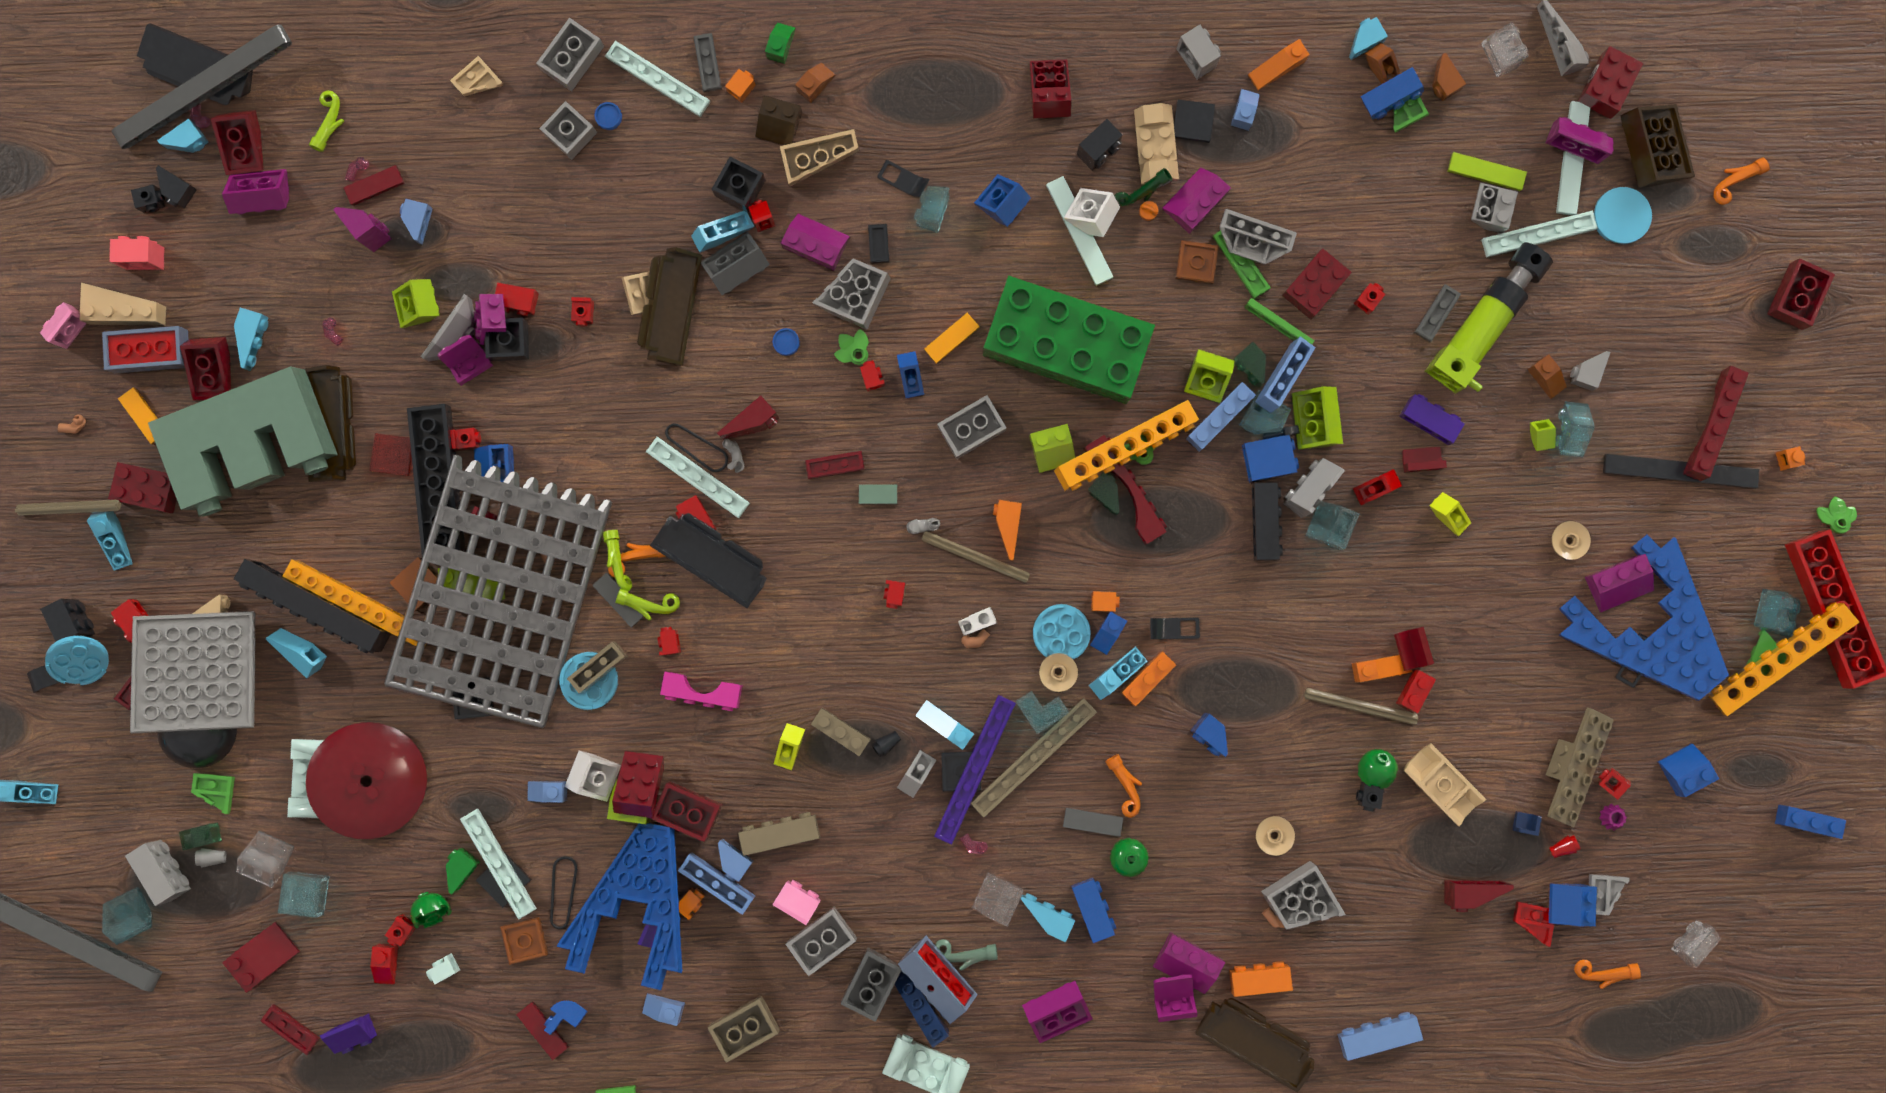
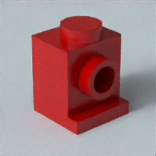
M1370 283L1353 304L1369 315L1386 294L1383 293L1384 289L1379 284L1374 283L1373 285ZM1369 294L1374 295L1375 299H1371Z
M571 297V321L580 327L593 324L594 301L591 298ZM584 309V313L578 314V310Z
M874 360L863 363L860 370L867 392L884 387V380H879L883 378L880 367H875Z
M477 429L450 430L453 450L463 451L479 448L481 434ZM467 435L468 440L463 442V436Z
M886 580V584L889 585V588H885L883 599L887 600L886 607L897 609L898 606H902L906 583Z
M672 627L660 628V636L657 639L658 646L662 648V651L659 652V656L681 653L678 630H672Z
M1613 768L1609 771L1604 769L1598 776L1601 779L1599 785L1617 800L1631 786V782ZM1611 778H1616L1617 782L1615 784H1612L1609 782V780Z
M403 914L397 916L385 934L388 938L387 942L395 947L405 945L416 929L412 920ZM397 929L401 932L400 936L395 933Z

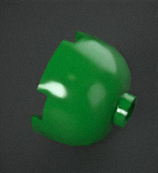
M1382 749L1368 751L1361 757L1358 763V776L1362 782L1370 787L1374 785L1381 787L1380 789L1387 788L1396 778L1398 771L1397 762L1388 751Z
M1125 838L1114 844L1110 854V862L1114 870L1125 877L1138 876L1148 865V851L1143 843L1136 839Z
M424 892L413 902L410 916L415 928L418 929L420 925L428 928L442 922L443 919L441 917L446 914L450 915L452 910L447 900L441 894Z

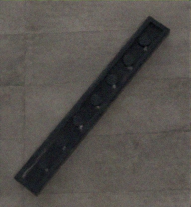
M1605 454L1603 473L1756 489L1758 488L1760 469L1715 465L1711 477L1699 481L1683 474L1687 462Z

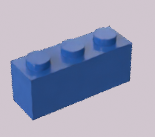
M1412 67L1362 95L1361 100L1371 119L1377 118L1379 120L1385 117L1387 112L1393 108L1397 110L1405 105L1404 102L1419 98L1422 92H1424V86Z
M1778 805L1775 824L1843 839L1846 820L1790 806Z
M1092 877L1071 885L1092 942L1095 943L1114 936L1113 930L1117 928L1113 918H1108L1106 911H1109L1106 899L1102 900L1099 894L1103 892L1099 881L1095 882Z

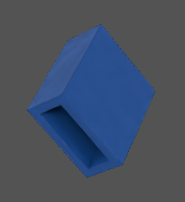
M1290 435L1244 443L1242 445L1249 483L1297 473L1299 463L1297 457L1294 458L1293 450H1295V443L1293 439H1290Z

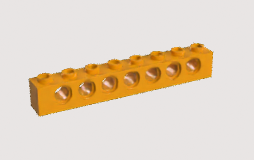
M1189 400L1058 466L1054 472L1065 491L1070 488L1074 491L1082 486L1081 483L1083 481L1091 482L1099 477L1097 474L1101 472L1107 474L1114 470V465L1120 463L1122 466L1131 461L1130 457L1135 454L1139 457L1147 452V448L1152 446L1155 449L1162 445V440L1168 438L1170 441L1179 436L1178 432L1182 430L1187 432L1195 427L1194 424L1199 418ZM1173 418L1178 420L1179 426L1173 423ZM1157 427L1162 428L1163 434L1157 431ZM1144 435L1147 438V442H1143L1140 436ZM1124 443H1128L1131 446V451L1125 448ZM1108 451L1114 453L1115 459L1109 457ZM1092 460H1096L1099 463V468L1092 465ZM1075 468H1079L1082 471L1083 475H1077L1075 472Z
M291 559L283 574L284 578L391 634L399 636L404 615L299 560ZM406 638L407 642L417 646V640Z
M1835 602L1826 608L1827 612L1820 616L1818 614L1809 620V625L1797 628L1793 632L1794 635L1788 640L1787 638L1782 639L1776 644L1777 647L1774 650L1765 651L1760 655V660L1755 663L1753 661L1750 662L1739 675L1735 673L1730 676L1725 685H1718L1712 689V694L1709 695V698L1723 715L1729 716L1858 624L1857 618L1844 603L1837 604ZM1833 617L1836 622L1835 626L1829 628L1827 621ZM1816 629L1819 632V637L1813 640L1810 634ZM1800 641L1803 647L1800 651L1796 652L1794 644ZM1781 653L1786 655V660L1783 663H1779L1777 660L1778 655ZM1764 665H1768L1770 668L1769 673L1766 675L1761 673V668ZM1751 676L1753 678V684L1747 687L1745 685V679ZM1732 688L1737 690V695L1734 698L1728 696V692Z

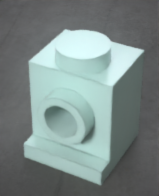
M451 953L432 963L433 968L426 971V974L430 981L437 984L460 971V968Z

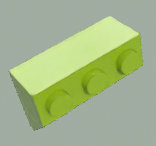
M1323 386L1292 393L1295 425H1298L1300 431L1299 434H1296L1298 450L1343 444L1337 388Z

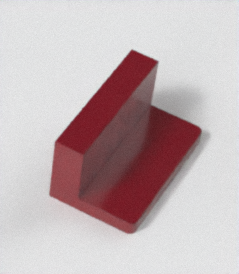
M1440 447L1402 450L1404 473L1447 468L1446 460H1442Z
M1424 626L1394 634L1404 671L1434 664Z

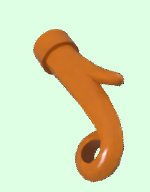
M1762 157L1747 166L1725 169V173H1731L1732 175L1716 186L1714 190L1715 201L1719 204H1728L1732 199V194L1727 187L1755 175H1762L1770 170L1768 161ZM1720 193H1724L1726 198H1722Z
M627 543L626 546L633 550L620 554L623 574L625 573L623 562L666 556L650 545ZM611 566L610 568H608V572L612 577L615 578Z
M1117 754L1105 762L1108 768L1116 775L1131 799L1123 803L1122 813L1126 817L1132 818L1140 810V798L1134 784L1141 786L1142 782L1131 775L1123 765L1121 757ZM1129 805H1133L1131 812L1128 811Z
M1580 960L1574 968L1576 975L1583 980L1604 981L1599 985L1600 989L1618 981L1641 978L1640 968L1637 963L1592 972L1590 961ZM1583 966H1587L1584 972L1581 971Z

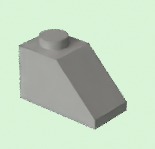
M1606 351L1574 366L1570 377H1572L1570 383L1591 391L1597 389L1610 352Z
M920 750L897 788L913 798L929 774L936 759Z

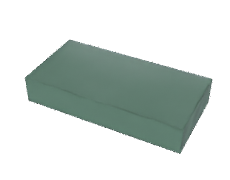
M859 485V504H897V485Z

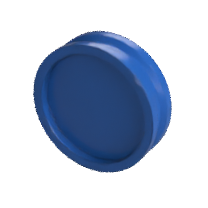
M602 103L595 110V120L602 129L613 130L620 125L622 113L614 103Z
M783 328L775 333L773 346L779 354L789 356L794 354L799 348V337L792 329Z

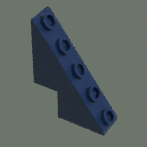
M901 970L894 985L930 1045L934 1048L949 1036V1028L936 1012L934 1005L928 1002L921 990L917 989L913 981Z

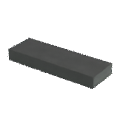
M712 33L693 36L703 92L721 90L722 86Z
M1444 284L1414 333L1429 343L1432 342L1461 293Z
M606 572L593 584V587L631 628L644 617L631 607L615 603L621 588L609 573Z
M1065 808L1063 827L1120 837L1123 817Z

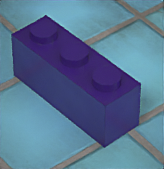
M1415 394L1411 396L1399 417L1448 446L1453 444L1465 423L1461 422V418L1455 414L1450 415L1444 412L1445 409L1440 405H1433L1427 402L1428 399L1423 395Z

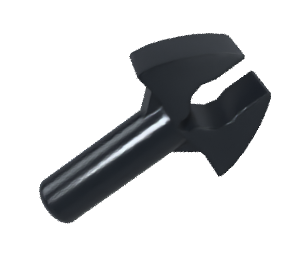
M1298 425L1263 433L1262 437L1264 440L1285 435L1292 436L1299 434L1300 431Z

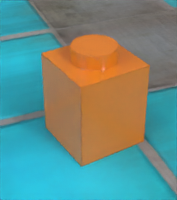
M738 69L725 85V88L729 94L743 103L756 86L754 76L746 70L743 72Z
M1092 592L1091 611L1116 612V608H1119L1120 597H1116V592Z

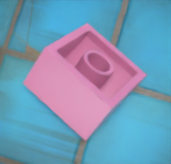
M63 302L55 309L51 319L45 322L40 333L49 343L67 349L86 323L80 321L79 310Z
M788 880L774 901L773 906L807 925L821 901L818 898L819 895L812 890L805 891L801 888L802 885L795 880L791 882Z

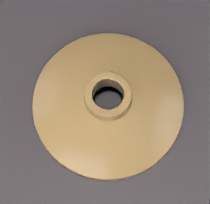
M1568 521L1560 524L1554 530L1552 546L1560 557L1569 560L1578 559L1589 550L1591 543L1590 534L1582 524ZM1568 537L1572 541L1571 544L1566 543V539Z
M1055 653L1043 660L1039 675L1045 687L1052 691L1061 692L1068 690L1074 685L1078 677V668L1074 660L1068 655ZM1057 668L1062 670V673L1059 675L1055 674V669Z
M1278 816L1268 817L1257 827L1256 841L1265 853L1274 856L1282 855L1293 846L1295 832L1292 825L1286 819ZM1276 832L1277 838L1272 839L1271 833Z

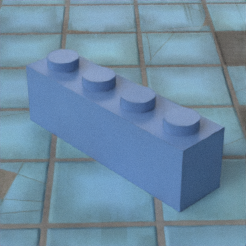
M1301 336L1293 341L1255 402L1269 413L1279 408L1316 347Z
M1241 382L1186 440L1200 452L1256 395Z
M690 853L678 870L742 915L756 896L738 883L725 877V874L694 853Z
M1404 1012L1394 1019L1386 1017L1380 1019V1022L1376 1024L1369 1022L1362 1024L1361 1028L1343 1029L1342 1033L1337 1035L1344 1058L1349 1061L1422 1041L1423 1037L1417 1017L1410 1014V1012Z

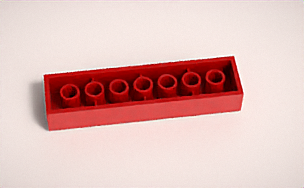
M1831 529L1819 531L1784 544L1813 617L1818 614L1820 616L1827 612L1826 608L1836 602L1837 604L1844 603L1859 621L1858 624L1826 646L1842 688L1854 689L1886 677L1885 662ZM1833 617L1829 618L1827 621L1828 627L1832 628L1835 626V619Z

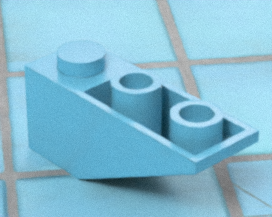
M240 307L234 324L241 368L251 371L252 367L256 364L257 351L262 346L263 333L268 328V317Z
M114 511L93 512L87 522L113 570L132 565L133 562Z
M282 628L266 637V640L306 678L320 670L327 657L313 643Z
M1134 647L1090 683L1089 687L1102 700L1148 661L1137 647Z
M0 780V801L56 804L58 784Z
M1026 893V896L1021 894L1020 899L1047 934L1066 942L1075 923V919L1072 918L1073 914L1063 909L1059 912L1054 909V905L1044 901L1043 904L1037 902V897Z

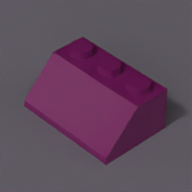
M1559 117L1553 122L1545 142L1548 145L1596 164L1602 162L1613 152V138L1608 137L1604 132L1593 131L1587 125L1573 123L1571 119L1566 117Z
M1200 167L1162 210L1190 234L1229 193L1231 187L1218 175Z
M281 169L230 175L222 193L229 214H244L246 212H263L265 210H282L286 208L289 201L287 170Z
M340 207L333 209L354 238L372 252H375L391 240V237L388 235L390 230L383 222L381 223L378 218H375L372 213L368 215L363 210Z
M797 214L788 226L781 245L785 250L835 271L850 236Z
M1646 554L1634 556L1585 577L1599 612L1606 611L1654 591L1653 570Z
M1170 932L1153 967L1171 977L1192 975L1193 988L1205 994L1217 980L1225 962L1216 955Z
M1076 981L1066 983L1062 987L1049 991L1045 995L1032 999L1022 1005L1039 1043H1043L1093 1019Z

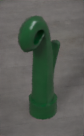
M1163 168L1156 173V176L1132 194L1128 195L1125 192H1118L1114 197L1119 206L1130 205L1143 197L1144 202H1146L1158 188L1171 182L1172 176L1166 168Z

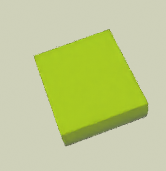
M1549 419L1530 422L1531 439L1535 450L1541 451L1555 448L1556 427Z

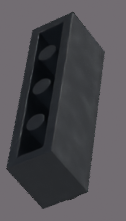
M1278 483L1252 484L1254 561H1277L1283 555V547L1279 545V537H1282V526H1279L1282 509L1281 506H1278V499H1281V488L1278 487Z

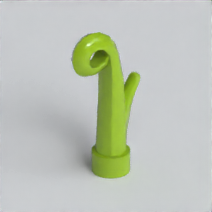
M329 90L324 91L320 95L319 100L323 106L330 107L317 133L309 143L311 148L319 152L324 151L328 138L337 127L344 123L343 119L335 122L340 108V101L336 93ZM331 97L332 101L326 102L325 99Z
M618 530L603 532V537L608 548L607 567L610 568L612 566L618 586L623 590L630 591L632 581L627 575H623Z
M619 589L615 603L631 607L641 613L646 619L651 620L652 618L648 612L658 614L673 613L678 609L680 600L677 595L669 593L664 596L663 606L630 594L627 590ZM671 598L674 600V604L669 607L667 600Z

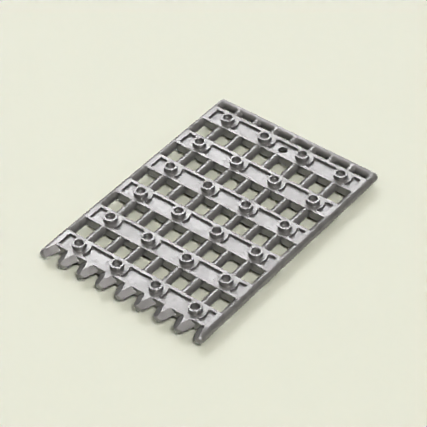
M454 455L386 675L385 686L544 728L611 509V500H604L598 510H596L595 498L592 494H586L581 502L576 504V492L574 489L569 488L558 499L557 486L554 483H548L542 493H539L538 480L535 477H530L521 488L517 472H510L504 482H501L499 467H490L483 477L481 476V463L479 461L473 460L466 470L463 471L461 456ZM452 488L463 491L458 509L447 507ZM471 493L482 496L477 515L466 512ZM490 499L502 502L497 520L485 518ZM509 504L521 508L516 526L504 523ZM528 510L540 513L535 531L523 529ZM547 516L558 518L553 537L542 534ZM566 521L577 524L572 542L561 540ZM441 525L452 528L447 547L435 544ZM585 527L596 530L591 548L579 545ZM460 531L471 534L466 552L455 549ZM479 536L491 539L485 558L474 555ZM498 542L509 544L504 563L493 560ZM517 547L529 550L523 568L512 566ZM536 553L547 555L542 574L531 571ZM555 558L566 561L561 579L550 576ZM429 563L441 566L436 584L424 581ZM574 563L585 566L580 585L568 582ZM448 568L460 571L455 590L443 586ZM468 574L479 576L474 595L462 592ZM487 579L498 582L493 600L482 597ZM506 584L517 587L512 605L501 603ZM525 590L536 592L531 611L520 608ZM544 595L555 598L550 616L539 613ZM418 600L429 603L424 621L413 619ZM563 600L574 603L569 621L558 619ZM437 605L449 609L443 627L432 624ZM456 611L468 614L463 632L451 629ZM476 616L487 619L482 637L470 634ZM495 622L506 624L501 643L489 640ZM514 627L525 630L520 648L509 645ZM533 632L544 635L539 653L528 650ZM552 637L563 640L558 658L546 655ZM406 638L418 641L413 659L401 656ZM426 643L437 646L432 664L421 661ZM445 648L457 651L452 669L440 667ZM464 653L476 656L471 675L459 672ZM483 659L495 662L490 680L478 677ZM502 664L514 667L509 685L497 682ZM522 669L533 672L528 690L516 687ZM540 674L552 677L547 695L535 692ZM395 675L407 678L405 684L393 681ZM414 681L426 683L425 689L413 686ZM474 682L475 688H468V683ZM433 687L444 688V694L432 691ZM453 691L465 694L464 698L453 697ZM472 696L484 699L483 703L472 702ZM491 701L503 704L502 709L490 707ZM510 706L522 709L521 714L509 712ZM529 711L541 714L540 719L528 717Z

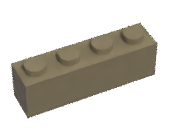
M810 812L799 814V818L792 819L791 816L781 818L779 823L773 824L771 820L761 823L762 826L754 828V825L742 827L743 831H740L738 835L743 856L819 839L820 832L816 814L811 815Z

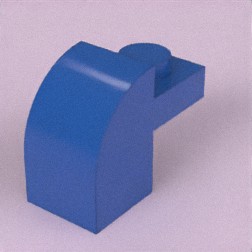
M573 1001L558 1002L550 1008L556 1015L554 1017L551 1015L544 1024L546 1026L544 1031L552 1035L563 1019L577 1028L588 1011Z

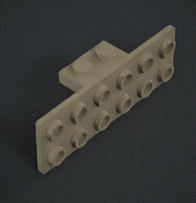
M1587 708L1574 743L1558 740L1546 772V776L1560 780L1547 815L1548 817L1575 827L1601 753L1605 747L1608 734L1612 728L1614 721L1612 718L1592 708Z

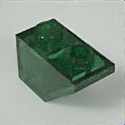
M1252 342L1233 360L1237 369L1241 372L1244 371L1248 375L1247 379L1254 386L1260 387L1265 383L1266 355Z

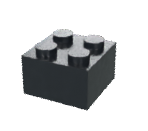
M1106 119L1079 144L1077 156L1092 171L1096 167L1099 169L1105 164V159L1109 155L1113 156L1118 152L1119 146L1122 144L1121 139L1123 135Z
M729 157L713 185L712 191L715 197L748 213L749 207L754 203L766 180L762 172Z
M524 318L505 319V332L485 333V354L488 360H529L528 322Z
M61 598L40 609L55 642L65 637H90L95 634L93 630L94 625L87 618L86 608L79 600Z

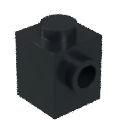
M152 184L131 190L134 206L137 210L143 213H154L159 211L160 208L165 207V196L161 194L160 188Z
M1361 782L1360 790L1358 789L1356 793L1358 805L1363 806V810L1375 812V808L1381 809L1384 789L1374 785L1370 787Z

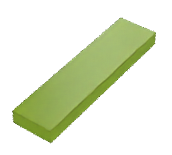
M1455 152L1451 155L1447 170L1450 173L1517 191L1523 189L1527 174L1526 171Z

